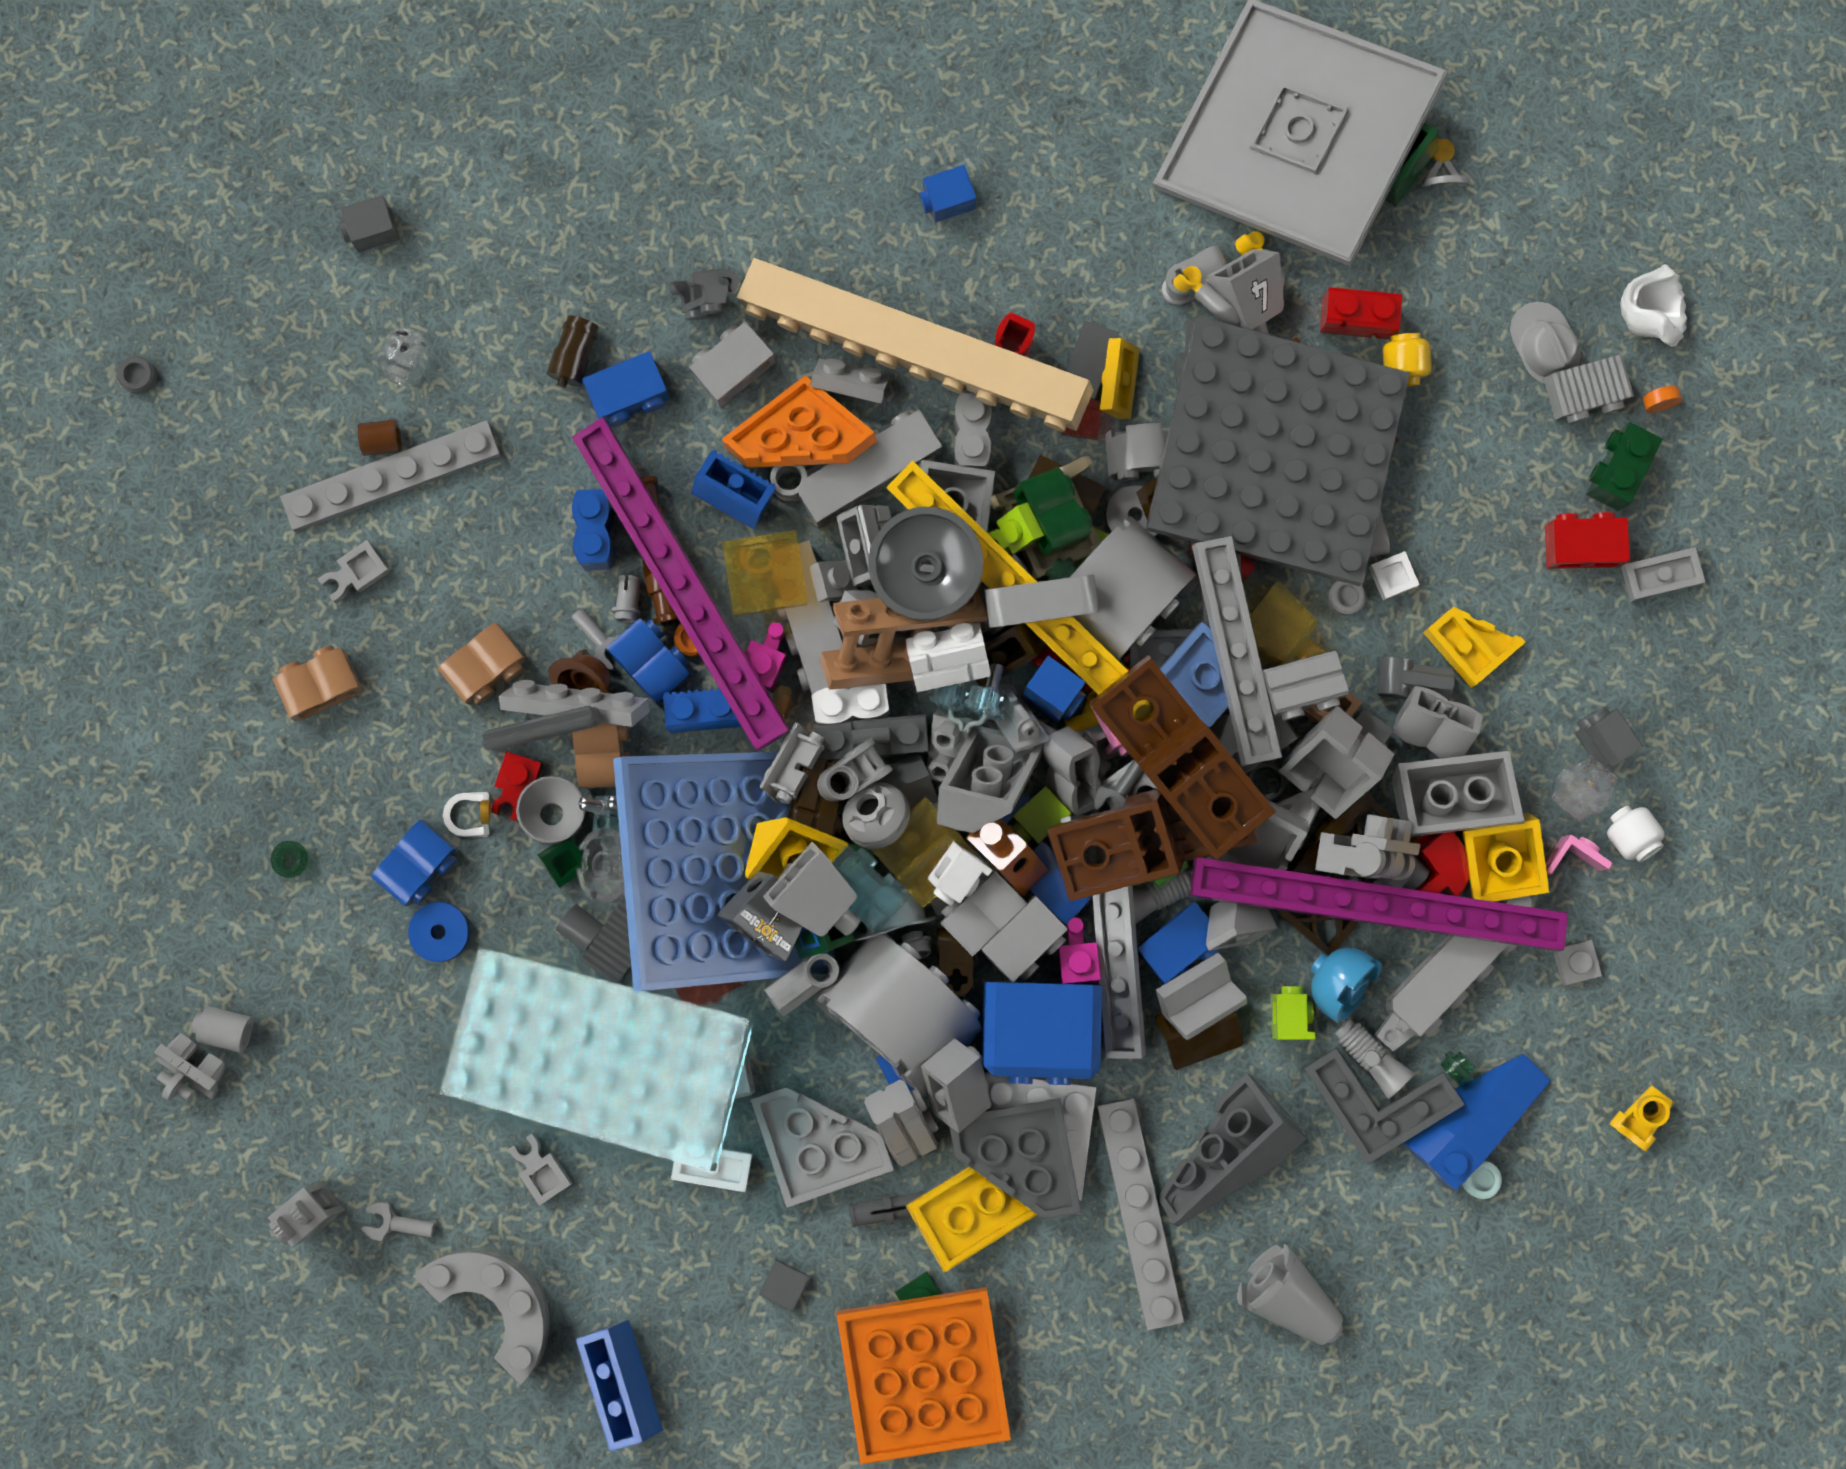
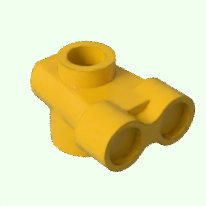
M1651 1085L1625 1113L1619 1111L1609 1124L1647 1152L1657 1139L1654 1136L1657 1128L1665 1124L1669 1119L1670 1109L1674 1101ZM1655 1101L1657 1104L1656 1110L1652 1113L1644 1112L1643 1107L1645 1104Z

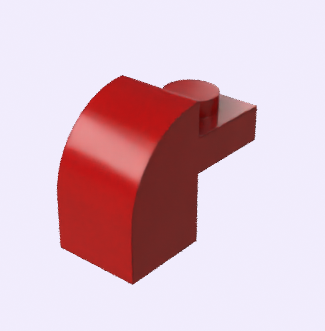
M1454 832L1421 836L1414 842L1420 844L1419 855L1415 856L1430 869V873L1415 890L1438 894L1442 892L1446 895L1459 896L1469 880L1464 845Z

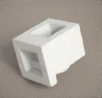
M953 841L927 879L936 887L933 893L952 906L955 901L961 903L965 896L969 897L978 887L980 881L978 877L983 872L989 876L992 869L981 859Z

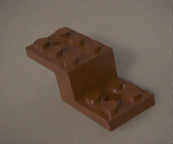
M1149 655L1088 703L1215 860L1276 813L1210 728L1196 715ZM1140 700L1151 701L1153 706L1151 714L1144 719L1135 718L1133 715L1134 705ZM1219 797H1229L1231 807L1228 812L1223 815L1214 814L1212 812L1213 802Z
M1158 789L1128 796L1124 805L1120 808L1056 824L1047 829L1069 901L1179 874L1185 861L1211 855ZM1219 797L1213 802L1212 806L1219 809L1221 815H1223L1230 809L1231 800L1229 797ZM1256 829L1230 850L1258 843L1259 838ZM1092 845L1100 846L1106 853V860L1099 864L1089 861L1086 856L1087 847Z

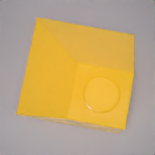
M1523 813V824L1463 831L1473 899L1495 902L1549 893L1540 821L1538 818L1530 813Z

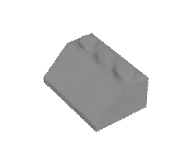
M922 460L918 466L987 532L995 471ZM929 563L923 564L920 568V572L924 575H930L934 571V566Z
M973 726L939 787L937 824L958 831L974 833L982 829L984 825L993 823L1010 814L1043 752L1044 743L1015 752L1001 731L982 726Z
M1510 751L1399 763L1392 776L1398 814L1401 820L1412 822L1410 837L1524 823Z

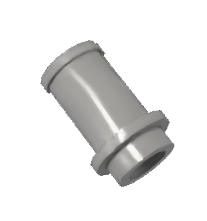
M626 575L618 576L619 584L616 607L612 608V613L615 614L614 620L622 623H634L637 617L641 616L638 604L642 578L629 575L628 579H626Z

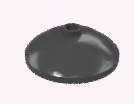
M916 507L895 515L879 530L870 548L868 560L869 575L877 595L892 611L912 620L933 621L943 619L958 612L972 599L982 579L983 553L976 534L959 516L941 508ZM923 564H932L934 566L933 573L930 575L922 574L920 568Z

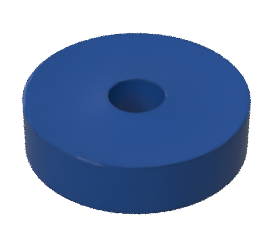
M434 902L421 907L413 915L408 928V937L413 950L420 957L432 962H445L456 958L464 951L470 938V925L465 914L456 906L443 902ZM438 925H442L445 928V935L442 939H436L433 935V930Z

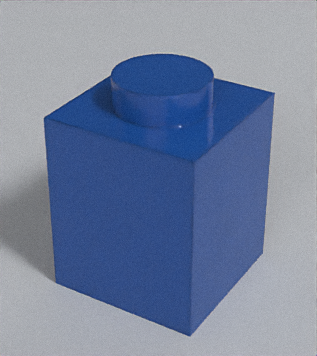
M965 165L923 178V191L919 192L920 202L924 213L931 212L935 223L976 209V196Z

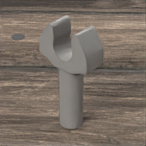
M583 608L579 609L571 618L596 646V653L593 656L602 661L608 670L614 671V666L606 658L607 650L605 648L619 635L607 637Z
M381 1201L365 1208L367 1212L378 1213L384 1219L381 1227L365 1225L361 1228L373 1240L382 1241L392 1231L430 1238L434 1234L435 1223L397 1216L392 1209L391 1202Z

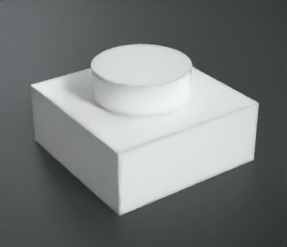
M1405 551L1372 564L1369 567L1383 601L1420 585Z

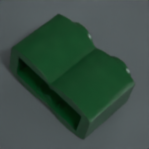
M1059 467L1019 482L1013 491L1017 505L1028 502L1044 534L1036 543L1045 557L1084 542L1092 533L1090 529L1092 527L1091 517L1084 507L1081 508L1075 500V486L1070 476L1064 475Z

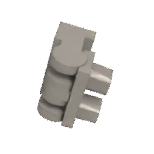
M1367 815L1364 835L1353 834L1352 837L1321 832L1315 870L1373 879L1405 880L1414 871L1415 859L1413 855H1419L1420 844L1409 842L1412 822Z

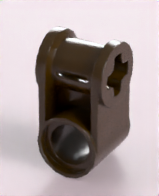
M937 928V961H939V970L948 979L952 978L954 972H959L961 979H967V984H962L960 991H953L951 984L946 985L959 999H963L972 990L975 955L972 956L945 928Z

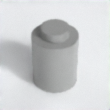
M207 1006L203 1012L198 1011L192 1023V1033L196 1034V1041L199 1043L243 1053L250 1041L254 1019L251 1016Z

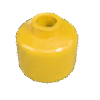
M1420 333L1392 335L1391 342L1383 346V366L1409 372L1407 387L1419 386L1420 378L1431 374L1430 342L1421 338Z

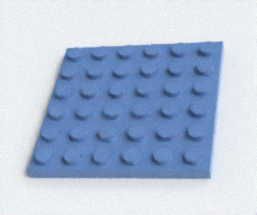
M779 752L625 756L613 759L633 992L780 978L804 959H799L795 945L786 961L769 957L717 916L721 909L750 880L746 878L745 870L757 823L788 817L791 801L789 804L781 801L778 804L760 788L765 772L772 765ZM834 949L824 953L835 959ZM823 959L815 961L810 968L811 975L828 972V965Z

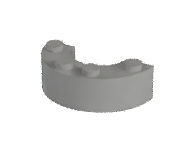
M466 1248L437 1258L413 1275L439 1303L453 1294L462 1292L482 1294L494 1302L502 1314L505 1327L502 1346L494 1356V1359L520 1385L532 1374L539 1364L548 1343L550 1315L548 1303L540 1284L523 1264L513 1257L496 1250Z

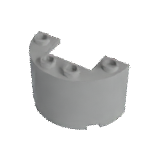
M1132 516L1124 520V525L1121 528L1117 526L1071 576L1077 577L1094 574L1099 612L1073 617L1123 666L1126 663L1122 658L1135 642L1141 647L1154 633L1155 629L1151 624L1159 615L1166 619L1180 604L1177 597L1180 595L1186 599L1199 585V582L1195 579L1197 574L1149 531H1146Z
M884 933L865 939L839 967L837 980L832 985L818 991L811 998V1002L836 1024L840 1025L843 1023L888 1061L898 1077L911 1088L919 1091L920 1095L924 1097L928 1091L921 1065L954 1038L968 1047L983 1030L977 1020L981 1013L968 1001H961L946 986L949 979L938 968L932 966L928 969L918 960L921 956L914 948L906 942L899 946L888 934Z

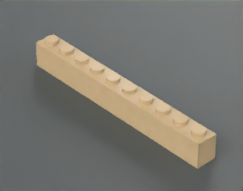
M753 258L736 297L746 308L744 312L753 318L764 321L767 316L778 320L777 325L788 331L797 333L798 329L810 332L809 336L826 345H829L831 341L843 345L842 349L855 356L862 357L864 353L875 356V361L885 367L895 369L899 365L909 369L908 373L920 380L929 381L930 377L943 382L942 386L952 392L962 394L963 390L976 394L975 398L987 405L996 406L997 402L1010 406L1009 411L1022 418L1030 419L1031 415L1045 419L1043 423L1046 426L1057 431L1064 432L1065 428L1077 431L1094 391L1090 381L1083 377Z

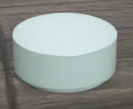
M1484 1161L1463 1183V1187L1467 1193L1476 1198H1491L1497 1194L1501 1187V1173L1494 1164Z

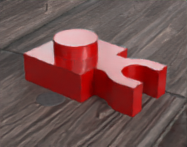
M506 751L494 787L503 789L501 796L493 802L491 813L499 815L502 805L510 803L513 807L510 819L518 822L516 808L519 796L527 785L539 778L543 764Z

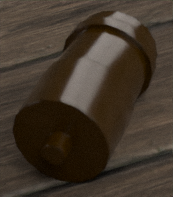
M569 315L566 321L563 322V331L558 346L554 349L546 372L549 377L557 380V385L562 388H566L567 384L579 387L582 385V378H584L589 364L588 358L593 343L597 340V331L599 329L598 325L587 319Z

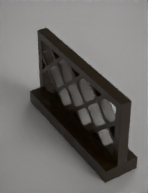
M1367 791L1337 819H1334L1328 813L1303 843L1301 850L1298 849L1292 861H1288L1286 871L1314 875L1317 871L1315 868L1321 832L1352 837L1353 834L1348 833L1354 827V834L1364 835V833H1361L1360 818L1369 808L1380 817L1395 818L1372 799L1374 796ZM1415 836L1410 837L1409 842L1414 843L1418 838ZM1332 873V878H1339V874ZM1357 877L1358 882H1365V877ZM1273 909L1327 956L1338 949L1359 923L1358 921L1347 920L1342 925V919L1309 914V917L1295 918L1289 911ZM1335 920L1336 935L1326 945L1318 938L1317 921ZM1310 922V930L1302 923Z

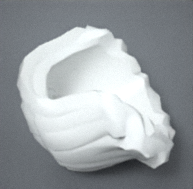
M1667 264L1633 279L1624 290L1620 306L1621 315L1629 331L1637 336L1660 338L1665 344L1674 347L1684 337L1683 332L1687 329L1685 325L1687 317L1684 313L1686 304L1683 300L1685 294L1679 282L1680 276Z

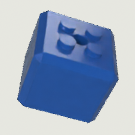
M983 982L982 1058L984 1067L993 1076H1008V1082L1012 1084H1033V1077H1045L1046 1083L1049 1085H1071V1078L1091 1079L1100 1070L1102 985Z

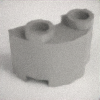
M1161 423L1128 425L1126 426V431L1123 432L1108 431L1105 434L1109 477L1117 476L1118 481L1128 482L1140 479L1139 473L1154 472V478L1157 479L1169 427L1161 428Z

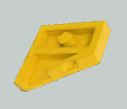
M1455 607L1448 610L1423 632L1470 688L1476 686L1526 642L1522 637L1517 635L1511 637L1496 630L1495 625L1484 620H1476L1469 613Z

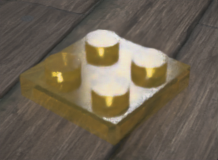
M796 530L722 542L734 617L808 605Z

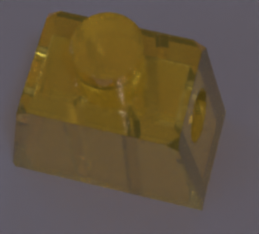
M1277 580L1250 615L1259 656L1280 666L1290 663L1295 655L1299 658L1303 656L1310 658L1324 654L1326 650L1309 638L1319 622Z

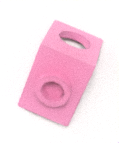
M1573 835L1562 836L1545 861L1547 875L1553 873L1567 850L1598 871L1609 870L1613 864L1598 853L1600 848L1595 843L1584 837L1578 840Z

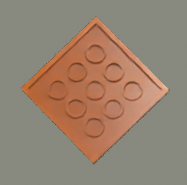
M987 1287L837 1311V1322L860 1465L1011 1440Z

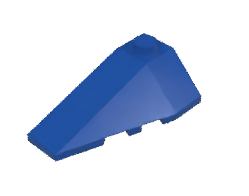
M1521 1054L1484 1073L1482 1076L1456 1087L1455 1090L1463 1100L1464 1106L1402 1144L1447 1188L1456 1191L1485 1161L1551 1080L1525 1054Z

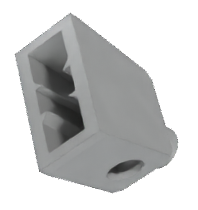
M813 842L809 844L763 896L775 911L821 937L832 926H835L841 933L847 936L860 923V917L849 909L856 901L857 894L827 856Z

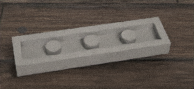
M532 680L517 681L499 696L500 710L547 716L589 705L599 709L600 723L633 727L650 712L648 698L634 697L629 692L610 694L602 693L596 688L570 689L564 684L537 685Z

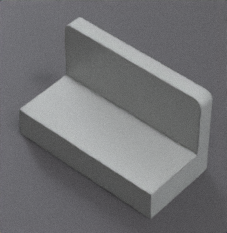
M1218 952L1156 989L1162 1014L1186 1040L1247 1004L1246 995L1231 981L1227 962Z

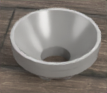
M549 776L537 779L527 785L519 796L516 808L518 822L526 835L542 844L552 845L566 841L577 833L583 823L585 811L577 807V805L582 804L577 803L582 795L575 785L563 778ZM556 805L561 808L563 818L558 824L548 825L542 821L541 812L546 806Z
M882 782L873 783L850 797L843 811V825L846 833L854 843L866 849H879L892 844L905 832L910 820V806L906 797L893 785ZM871 798L878 800V807L872 814H860V807L866 800Z

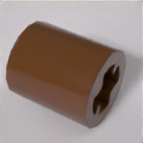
M396 419L358 424V441L363 456L401 452V432Z

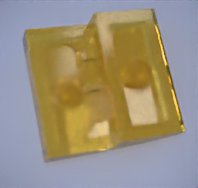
M926 797L910 810L909 824L899 839L884 848L871 849L922 908L936 897L933 893L936 887L927 878L953 841L978 857L955 829L937 824L938 810Z

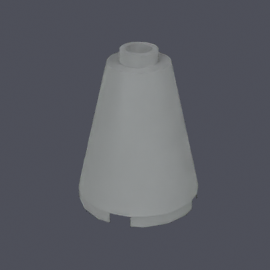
M1283 1244V1249L1278 1245H1274L1263 1252L1248 1269V1272L1253 1275L1248 1284L1246 1285L1241 1281L1237 1293L1238 1304L1245 1310L1316 1344L1324 1345L1336 1341L1343 1331V1316L1295 1252L1285 1244Z

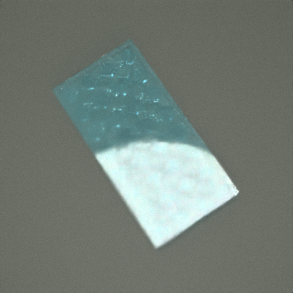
M479 947L440 1094L707 1171H716L755 1020L648 991L633 992V988Z

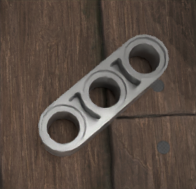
M1094 574L984 590L989 628L1099 612Z

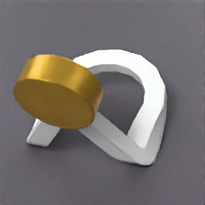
M461 793L450 798L443 811L444 824L449 831L460 837H488L491 821L489 793ZM459 801H480V820L483 827L467 830L457 828L451 821V809Z

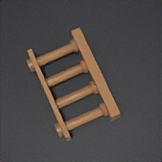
M978 589L972 599L958 612L943 619L933 621H918L903 617L887 607L880 598L834 603L833 610L844 637L841 650L821 652L819 662L829 690L914 680L906 642L892 644L896 631L915 629L914 637L922 631H931V627L950 625L949 629L959 623L987 621L988 614ZM880 633L876 646L857 648L860 635Z

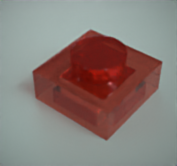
M1089 400L1077 431L1065 428L1064 432H1061V436L1097 440L1101 401Z

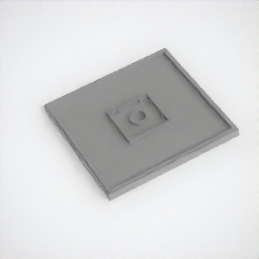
M1248 0L1153 181V186L1159 191L1351 267L1448 77V71L1263 2Z

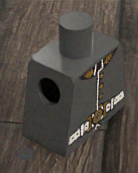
M788 863V865L786 866L782 874L779 876V878L792 865L791 863ZM758 872L721 909L717 916L769 957L786 961L803 926L775 911L768 904L763 896L779 878L773 874Z

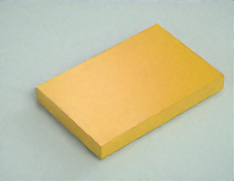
M970 1166L905 1205L943 1272L949 1271L1037 1215L1030 1208L1013 1196L1008 1195Z

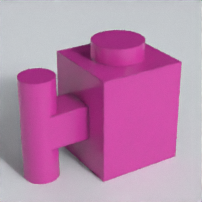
M776 622L769 626L764 644L751 640L745 653L766 690L774 693L788 661L786 654L778 651L786 635L782 625Z
M1072 918L1068 923V930L1066 931L1069 945L1060 946L1057 950L1061 984H1099L1101 979L1097 943H1084L1083 922L1079 918Z

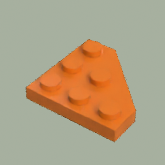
M805 375L723 437L722 442L727 451L749 468L850 463L875 444L877 439L872 429L822 389L810 387L811 379Z

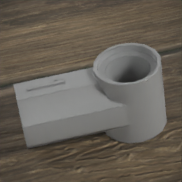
M824 953L806 957L801 963L763 991L780 1015L784 1017L822 988L832 985L837 980L839 966L832 956ZM823 959L828 965L827 975L821 980H815L811 976L810 968L815 961Z

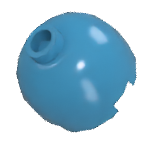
M1350 947L1337 949L1329 956L1324 953L1321 954L1311 967V972L1315 974L1311 982V994L1316 1006L1336 1023L1340 1019L1343 1021L1347 1020L1365 1000L1366 997L1363 996V993L1368 987L1369 979L1371 978L1377 982L1382 971V963L1370 954Z

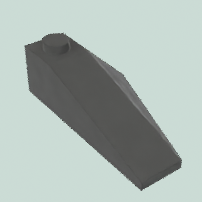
M1246 1073L1220 1097L1213 1108L1218 1111V1114L1207 1131L1201 1128L1195 1139L1199 1141V1144L1189 1159H1183L1179 1162L1157 1197L1169 1218L1177 1227L1279 1165L1307 1139L1291 1116L1249 1073Z

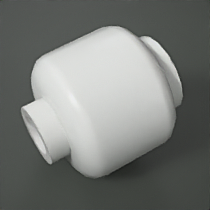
M1628 805L1611 816L1610 819L1613 824L1608 829L1607 835L1624 859H1637L1640 863L1656 854L1664 846L1661 842L1665 835L1664 830L1647 808L1639 807L1632 810Z

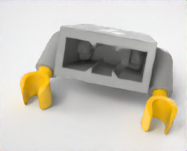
M1253 231L1249 235L1244 234L1236 240V249L1242 256L1206 276V283L1204 285L1200 282L1202 278L1201 272L1195 266H1188L1184 269V275H1177L1173 283L1175 288L1181 292L1194 290L1196 292L1194 297L1220 322L1268 334L1266 321L1281 313L1284 308L1283 286L1286 275L1281 267L1279 252L1263 249L1262 246L1265 240L1263 234Z

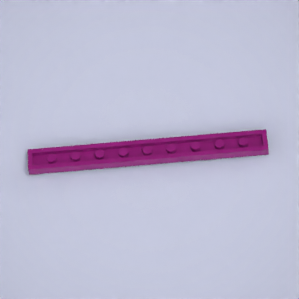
M601 417L572 436V439L755 750L761 751L789 733L791 730L608 421Z
M1196 857L1193 862L1190 897L1558 952L1565 949L1568 913L1199 857Z

